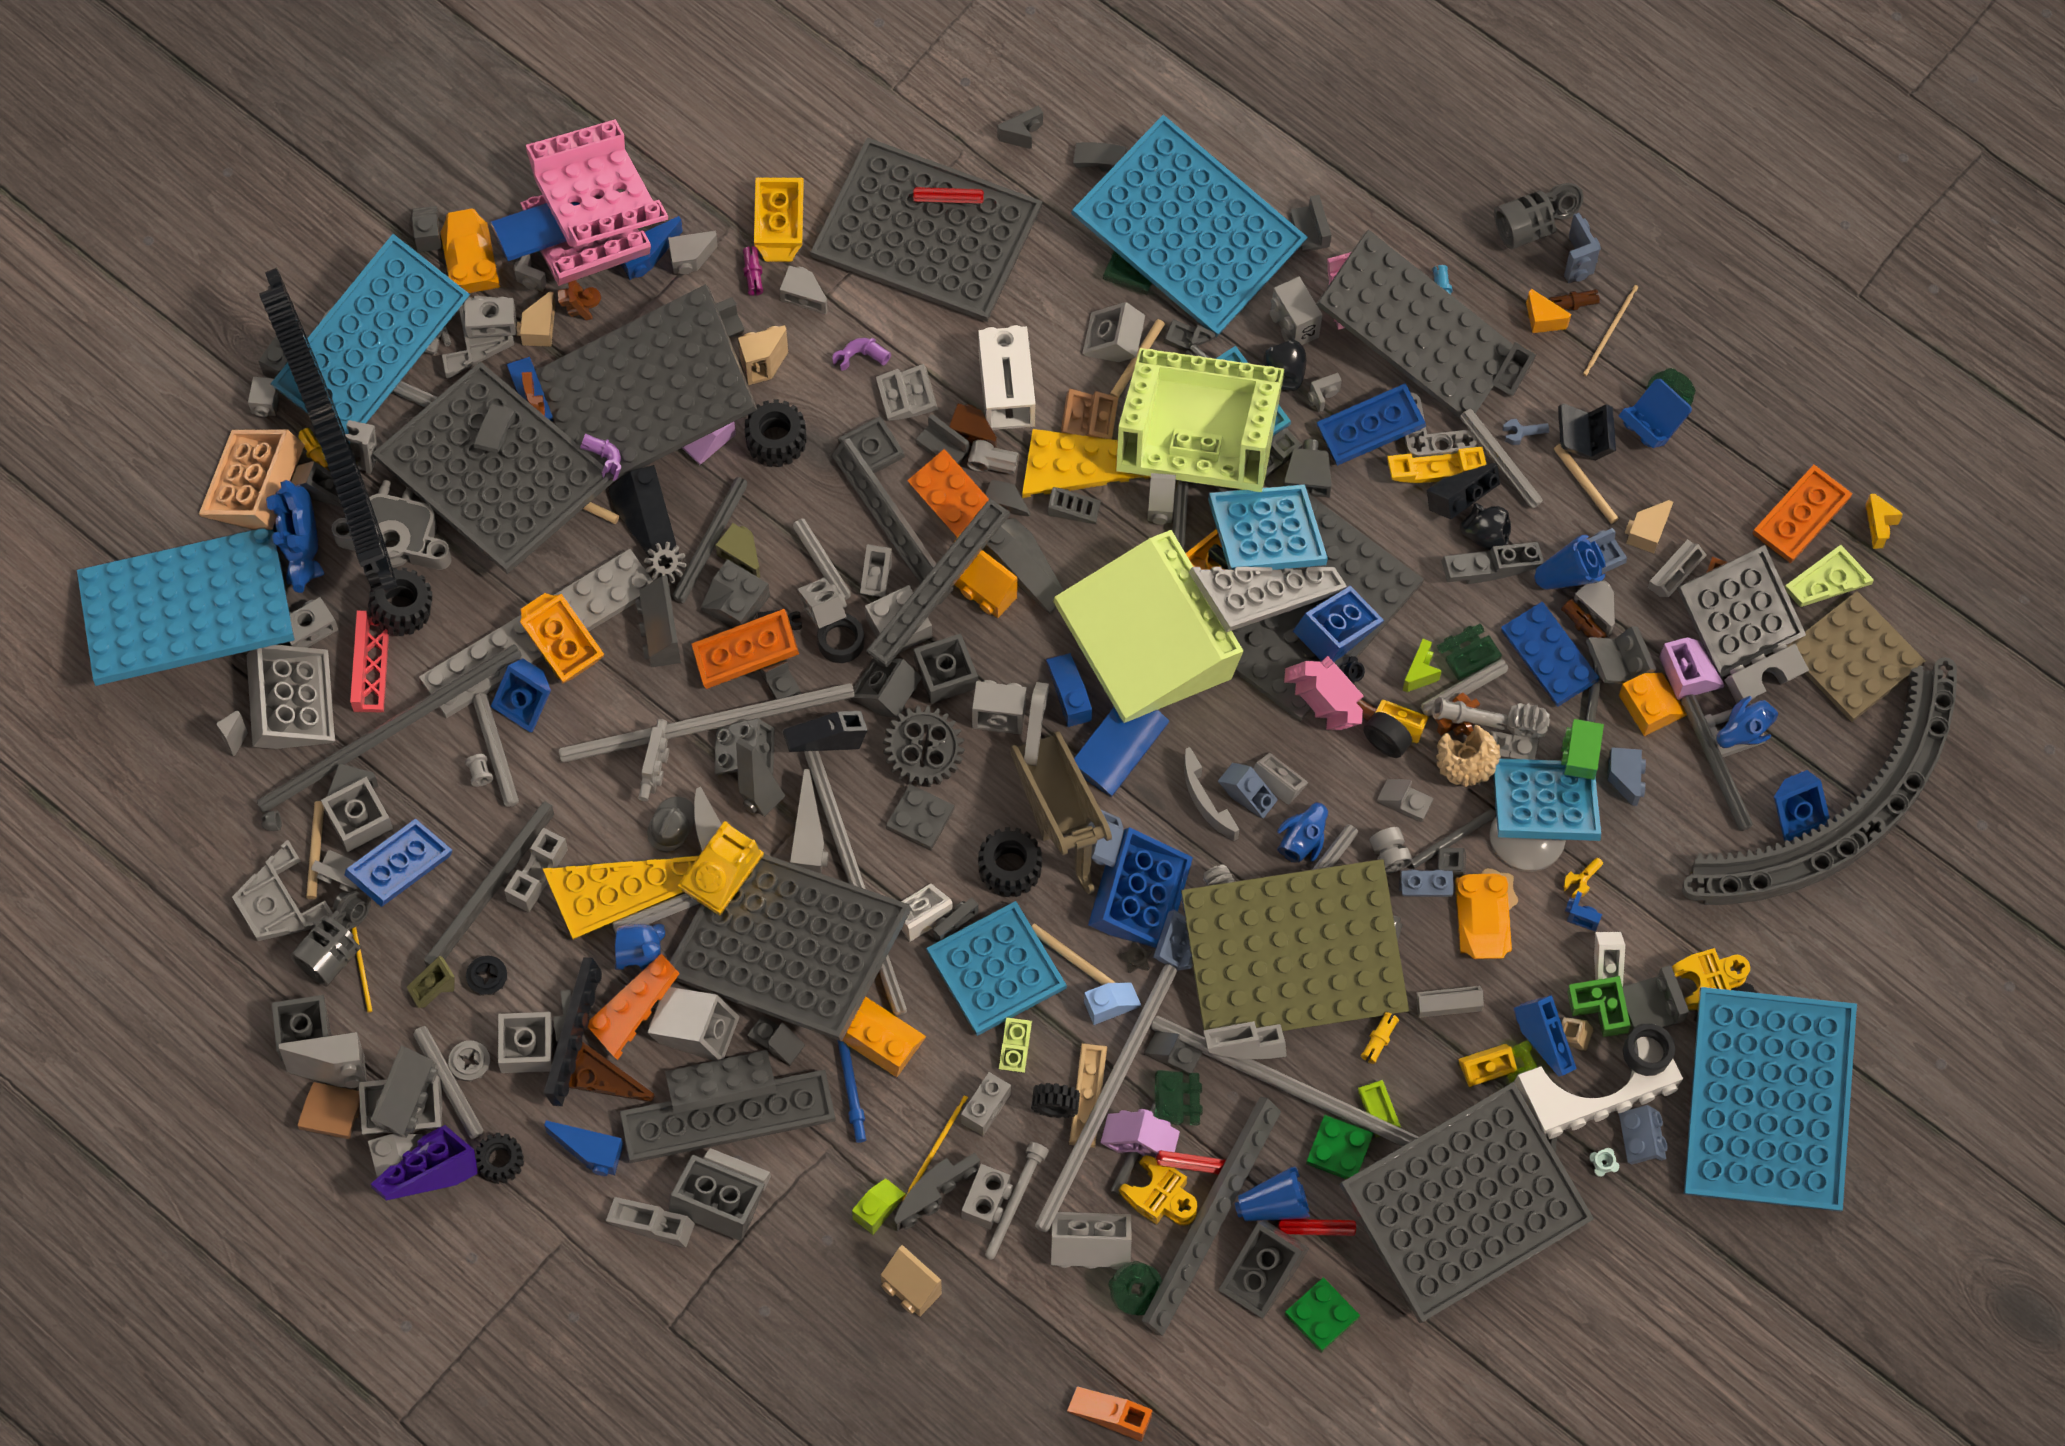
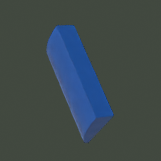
M572 202V203H570V204H572L573 206H576V205H579L580 203H578V202ZM547 203L491 222L495 238L507 261L566 242Z
M1114 707L1074 758L1084 779L1112 797L1168 725L1169 720L1159 710H1155L1123 723Z

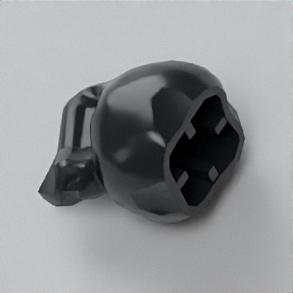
M1292 339L1267 349L1264 354V366L1284 369L1281 389L1297 391L1302 385L1306 370L1307 358L1304 347L1300 342Z
M1474 503L1471 514L1460 524L1461 533L1487 550H1491L1493 546L1508 545L1511 533L1509 513L1503 507L1491 506L1483 508L1482 505Z

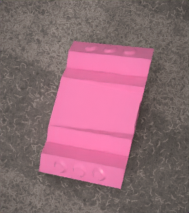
M1328 656L1321 662L1305 661L1285 668L1284 683H1296L1295 695H1300L1313 709L1315 718H1327L1326 730H1343L1362 724L1363 710L1357 702L1364 696Z

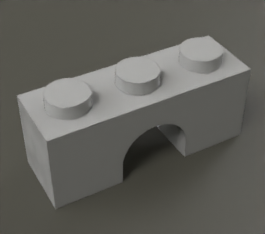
M1785 643L1773 649L1774 654L1767 658L1765 654H1762L1752 659L1753 665L1747 668L1742 664L1730 670L1731 676L1724 680L1735 702L1738 703L1748 696L1754 699L1766 692L1762 683L1763 672L1774 674L1780 685L1809 671L1796 644L1787 647Z
M545 828L541 830L530 848L531 856L522 872L519 870L515 872L504 890L507 902L528 913L548 883L542 869L557 868L568 851L566 839Z

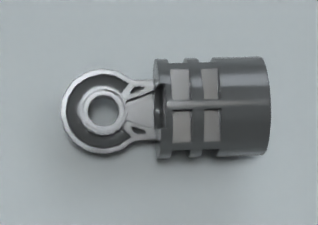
M1564 183L1554 186L1549 193L1545 194L1539 190L1495 207L1494 220L1503 243L1512 250L1556 233L1557 227L1555 226L1554 218L1568 219L1576 214L1583 203V192L1576 184Z
M362 890L340 893L334 901L335 912L330 917L324 916L290 954L295 964L312 979L327 987L362 947L352 938L354 935L349 931L364 921L371 907V898Z

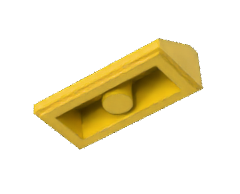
M1381 700L1376 712L1387 713L1400 721L1411 734L1412 742H1419L1429 717L1386 700Z
M1507 1044L1458 1059L1469 1087L1518 1071L1512 1048Z

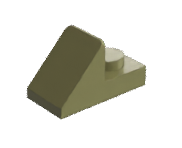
M439 956L406 988L418 1008H425L441 992H453L455 990V977L444 958Z

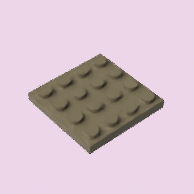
M1858 591L1805 631V636L1791 642L1787 646L1796 644L1809 671L1805 672V675L1851 722L1906 680L1913 668L1923 666L1926 662Z

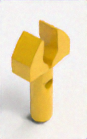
M1595 858L1580 874H1574L1570 871L1564 880V891L1571 884L1579 882V888L1572 894V898L1576 897L1577 891L1582 892L1581 897L1585 896L1590 889L1587 886V881L1603 865L1602 860Z

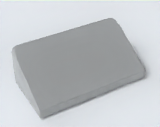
M235 711L217 722V727L224 744L233 757L237 754L248 734L239 711Z
M1270 752L1256 762L1253 768L1271 792L1286 804H1290L1308 784L1305 779Z

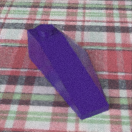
M444 1125L417 1141L418 1146L411 1152L407 1150L402 1155L403 1160L385 1170L371 1183V1188L387 1201L458 1185L478 1174L474 1149Z

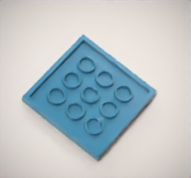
M1305 484L1263 488L1262 492L1237 490L1209 493V504L1229 570H1235L1236 567H1272V570L1327 564L1328 558Z
M1499 759L1496 771L1493 774L1498 837L1600 841L1601 826L1596 777L1593 780L1564 775L1565 765H1561V761Z
M1016 901L926 948L929 957L976 1036L1005 1022L1006 1017L1012 1018L1067 989L1065 981Z

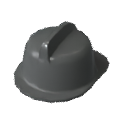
M677 796L670 797L659 805L647 830L648 840L654 848L659 851L669 852L681 847L695 823L693 803L686 798Z

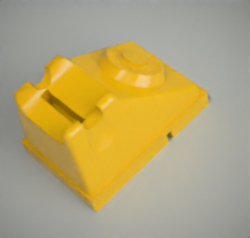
M724 821L682 878L678 888L720 916L764 856V852L758 848L754 839L748 838Z

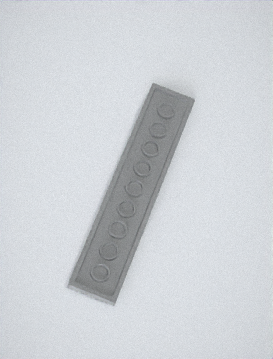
M628 549L554 595H563L589 632L635 604L636 600L640 599L639 590L653 582V580L646 573L645 568L631 549ZM520 615L419 676V678L431 695L514 644L522 654L516 661L524 658L535 665L545 658L520 624ZM508 665L440 706L439 708L444 716L448 718L473 703L472 699L475 698L476 694H488L499 687Z

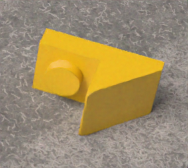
M1870 494L1866 502V511L1873 549L1883 548L1886 540L1890 538L1889 525H1898L1903 514L1876 494Z

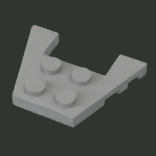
M474 296V298L469 297L466 301H471L475 298L484 300L496 299V297ZM464 303L458 311H460L467 350L442 355L446 378H450L478 364L480 361L482 362L513 346V335L468 338L465 327ZM489 314L486 317L491 318L495 315Z
M289 840L285 841L281 845V849L266 861V865L257 874L254 873L232 896L257 941L313 929L324 916L330 917L333 914L326 901L300 913L280 880L279 873L301 862Z

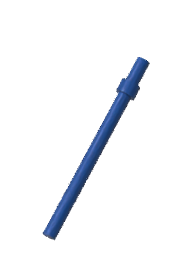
M837 1040L850 1107L848 1112L850 1124H853L856 1142H865L866 1135L863 1125L865 1116L863 1109H860L849 1046L845 1042Z

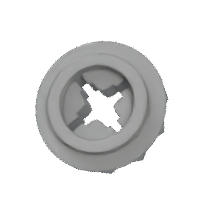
M461 1042L450 1052L448 1059L449 1068L452 1074L460 1080L463 1079L471 1082L474 1079L482 1078L483 1074L489 1070V1052L479 1042ZM474 1054V1062L477 1065L470 1064L465 1070L466 1064L462 1058L469 1059Z

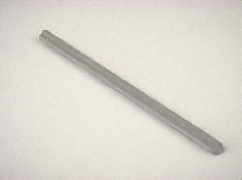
M849 683L666 725L664 735L665 738L671 739L755 718L760 719L854 697V689L852 684ZM653 727L560 748V759L562 762H569L649 744Z
M804 751L848 883L866 889L819 751ZM887 955L879 970V974L893 1015L900 1016L907 1012V1008L889 955Z
M1166 964L1163 967L1035 1224V1227L1042 1232L1049 1230L1177 973V969L1170 964Z
M1156 1016L1152 1021V1030L1180 1034L1179 1041L1203 1051V1054L1394 1143L1404 1146L1418 1138V1136L1255 1060L1237 1059L1209 1053L1205 1037L1160 1016Z

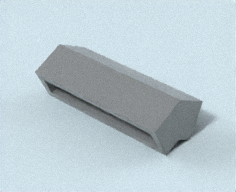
M1687 539L1649 581L1648 588L1659 597H1669L1705 558V552L1699 544H1693Z
M1481 986L1416 992L1418 1018L1479 1012L1484 1007Z
M711 1148L704 1156V1159L764 1183L763 1191H765L771 1178L769 1171Z

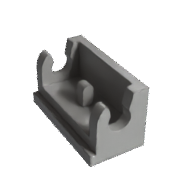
M348 420L346 427L349 434H345L346 440L350 442L354 457L361 458V461L357 462L359 470H364L366 473L371 474L376 462L372 454L377 449L375 426Z

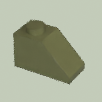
M732 523L716 544L717 556L725 561L728 559L760 578L759 563L752 532L744 526L739 527Z

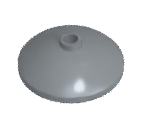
M1496 817L1493 819L1490 828V842L1496 856L1507 866L1523 872L1540 871L1554 864L1561 856L1566 840L1498 837Z

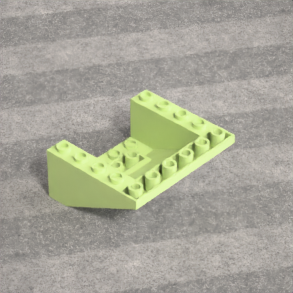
M1140 348L1118 428L1116 471L1151 476V473L1176 475V480L1262 492L1284 369Z
M1172 530L1149 538L1058 594L1053 600L1123 723L1231 680L1243 654V649L1233 632L1225 631L1189 574L1193 565Z

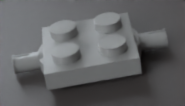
M657 719L656 727L652 729L642 769L641 788L638 799L641 801H648L649 794H655L657 785L661 786L664 771H661L662 763H667L669 748H667L668 739L664 735L668 722L664 719Z

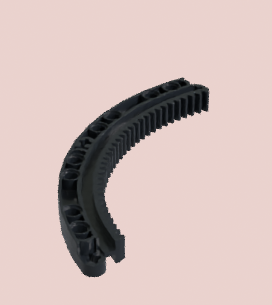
M274 268L265 272L270 286H268V290L259 293L260 299L283 349L321 445L347 519L359 564L364 569L372 591L383 588L385 592H389L398 588L367 489L349 441L346 440V433L300 319L278 269Z

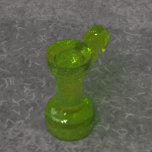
M1528 1040L1512 1048L1513 1055L1517 1058L1521 1057L1525 1066L1519 1068L1514 1073L1507 1074L1510 1083L1514 1082L1519 1074L1538 1068L1530 1054L1532 1045Z

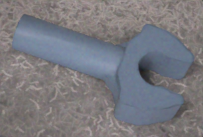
M1511 419L1503 425L1502 430L1515 431L1516 434L1506 435L1505 442L1511 445H1520L1521 439L1524 436L1549 433V425L1545 423L1522 426L1517 419Z

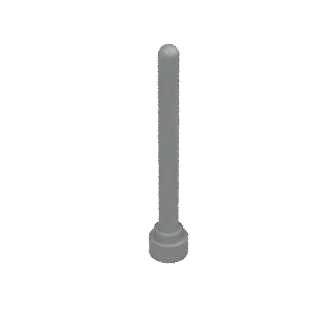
M1030 1142L1027 1147V1162L986 1250L985 1256L989 1260L995 1258L1037 1164L1044 1161L1049 1152L1041 1144Z

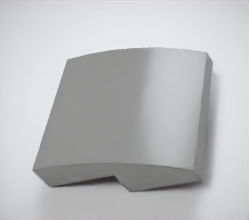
M924 364L903 372L896 369L876 377L889 421L910 418L938 410L927 368Z

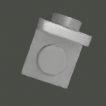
M1338 373L1311 382L1308 398L1311 405L1316 406L1318 412L1324 411V397H1333L1340 391L1342 380Z

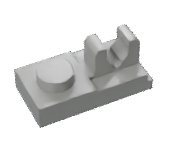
M1496 731L1488 732L1497 742L1496 744L1500 745V759L1535 760L1538 739Z

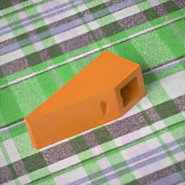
M1081 1387L1076 1388L1067 1410L1071 1414L1140 1442L1143 1440L1153 1411L1130 1400Z

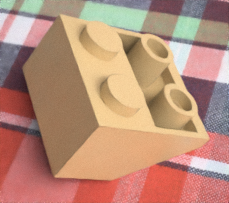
M785 325L780 327L772 326L765 331L757 333H746L738 338L740 361L748 385L772 379L788 354Z

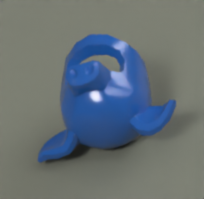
M625 924L619 926L615 941V970H623L628 965H638L641 971H643L661 954L660 941L665 936V926L663 924H655L653 926L647 924Z

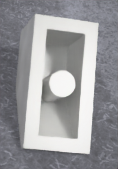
M1595 932L1594 962L1596 980L1620 976L1623 987L1625 942L1621 932Z

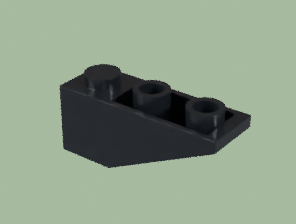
M1491 463L1443 478L1426 490L1429 511L1448 519H1453L1500 485L1498 464Z
M840 711L783 730V735L789 752L860 749L868 730L861 711Z

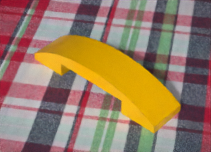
M1483 447L1459 449L1456 454L1412 458V454H1403L1387 457L1391 479L1408 483L1439 482L1443 478L1487 465Z

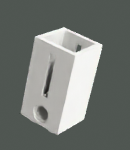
M1013 325L1008 328L996 329L989 327L984 330H978L984 412L992 430L1035 427V396L1027 326ZM1012 408L1013 418L1006 419L1005 409Z

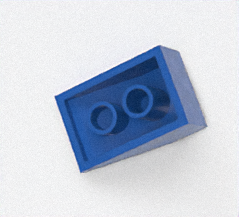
M1349 586L1306 612L1293 632L1321 661L1328 656L1335 662L1380 626L1384 620Z

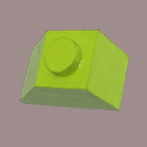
M885 1178L868 1190L853 1208V1220L874 1235L899 1205L906 1193Z

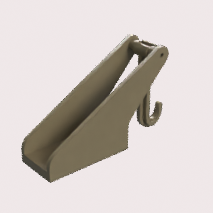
M1056 731L1053 733V736L1040 740L1037 766L1026 764L1024 760L1026 744L1019 747L1016 744L1012 745L1011 756L1043 841L1051 839L1062 855L1068 854V849L1075 848L1076 876L1086 893H1094L1095 889L1090 874L1092 845L1097 844V840L1103 838L1106 841L1112 840L1109 825L1061 733ZM1090 821L1094 824L1095 828L1088 826ZM1071 833V835L1063 837V835Z

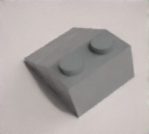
M357 1032L279 1044V1050L287 1073L341 1088H356L359 1086V1082L367 1081L365 1056Z

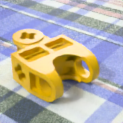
M1713 948L1688 956L1674 964L1672 969L1675 977L1681 976V979L1687 978L1696 984L1697 990L1693 992V995L1686 997L1685 1002L1688 1010H1697L1701 987L1725 990L1739 987L1746 981L1750 972V963L1741 955H1732L1719 960L1717 952Z
M1144 1155L1139 1163L1148 1171V1175L1152 1179L1151 1183L1146 1187H1131L1127 1184H1122L1119 1189L1122 1197L1138 1213L1156 1225L1164 1215L1178 1225L1185 1226L1191 1224L1197 1215V1201L1193 1195L1183 1190L1187 1184V1176L1175 1168L1158 1166L1156 1158ZM1185 1206L1188 1207V1210H1183L1182 1212L1179 1211V1207L1182 1209Z

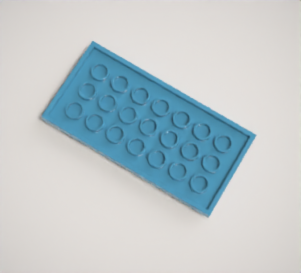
M394 234L390 236L307 338L346 434H349L346 427L348 420L367 424L470 296L467 291ZM287 363L271 382V385L308 414L290 366Z

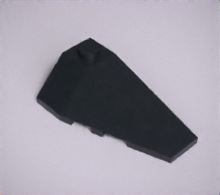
M651 465L628 472L608 488L616 514L619 515V518L621 517L630 533L635 536L649 558H653L648 554L649 549L656 553L658 552L656 549L657 543L661 545L663 550L665 549L666 542H670L669 550L672 551L676 546V541L655 466ZM662 558L661 564H658L659 566L668 567L672 561Z

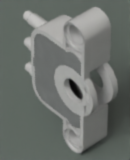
M384 480L378 494L372 495L369 498L385 544L392 540L399 542L394 547H386L392 567H398L410 561L411 564L432 569H446L451 564L452 558L448 544L441 539L434 538L437 523L433 509L426 503L413 501V492L408 487H406L402 498L388 495L391 483L388 480ZM337 519L332 524V532L336 544L341 548L356 551L347 519ZM343 531H349L346 535H339ZM439 552H443V553H444V555H442V556H440V557H435V556H434L436 553H439Z

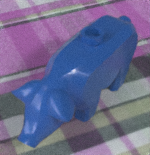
M284 480L281 482L280 490L266 499L267 508L273 510L277 515V532L273 533L272 538L273 543L281 549L289 561L286 583L292 584L295 592L303 593L305 585L309 581L324 575L320 564L317 561H313L318 550L314 511L308 491L301 485H294L291 481Z

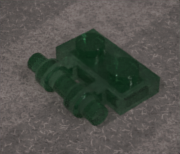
M1480 623L1474 627L1468 626L1464 628L1462 633L1454 637L1452 635L1446 637L1444 642L1437 645V649L1441 654L1448 650L1452 652V654L1446 656L1445 661L1458 680L1496 662L1502 657L1501 652L1490 635L1482 639L1478 636L1484 633V628ZM1466 641L1471 642L1470 645L1462 649L1459 646Z
M1158 1070L1155 1073V1117L1168 1121L1173 1125H1181L1184 1122V1116H1190V1125H1200V1116L1203 1114V1106L1200 1105V1093H1202L1200 1074L1190 1073L1189 1083L1183 1082V1072ZM1183 1093L1189 1094L1190 1105H1183Z

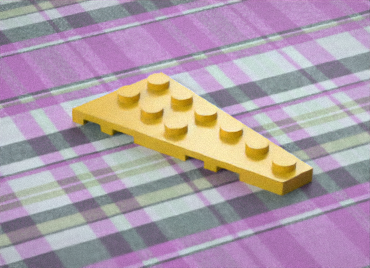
M1033 429L1022 498L1031 497L1032 494L1044 493V495L1051 494L1053 487L1071 491L1107 485L1108 482L1120 481L1122 483L1128 482L1129 479L1140 477L1147 479L1151 478V476L1116 471L1118 440Z
M698 856L543 868L542 870L572 940L619 919L684 893L678 888V884Z

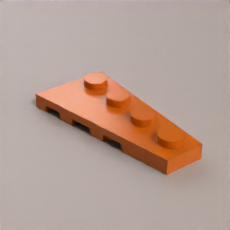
M661 953L589 1020L587 1027L618 1060L623 1053L621 1050L628 1041H632L637 1034L635 1030L643 1019H648L652 1013L650 1010L655 1002L663 998L680 973Z

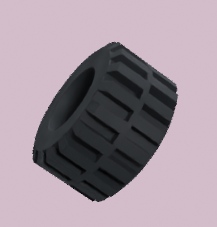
M773 399L774 403H769L768 400L763 401V406L757 404L758 410L748 414V419L745 420L746 447L750 451V455L753 458L757 457L758 462L761 464L767 462L769 467H772L773 464L782 467L783 463L787 462L789 465L793 463L792 458L798 459L800 457V451L804 452L805 443L807 442L806 424L801 411L798 412L795 405L790 407L787 401H783V403H779V399ZM772 427H781L789 432L785 437L777 440L768 439L762 435L767 429Z
M395 567L393 571L398 588L385 592L383 588L372 591L370 587L368 613L369 616H372L374 625L379 624L378 629L381 631L386 629L390 635H393L394 632L398 633V636H404L405 632L411 635L414 634L415 629L418 631L422 629L423 623L426 624L429 619L433 597L432 591H430L431 586L429 582L425 583L426 578L423 575L417 576V571L412 570L409 572L404 567H402V570H397V567ZM394 596H403L411 600L413 604L407 607H396L390 604L388 599Z
M1005 827L1004 832L997 829L994 831V836L989 834L986 837V843L982 842L978 854V870L982 882L986 881V887L989 890L994 888V894L997 895L1003 892L1004 897H1010V893H1015V897L1021 896V891L1024 890L1027 893L1030 891L1031 885L1035 887L1038 883L1042 869L1041 847H1038V841L1035 838L1031 839L1029 832L1026 831L1022 834L1020 828L1016 827L1015 831H1010V827ZM1013 853L1019 855L1025 861V864L1018 870L1005 871L998 867L995 861L1003 854Z

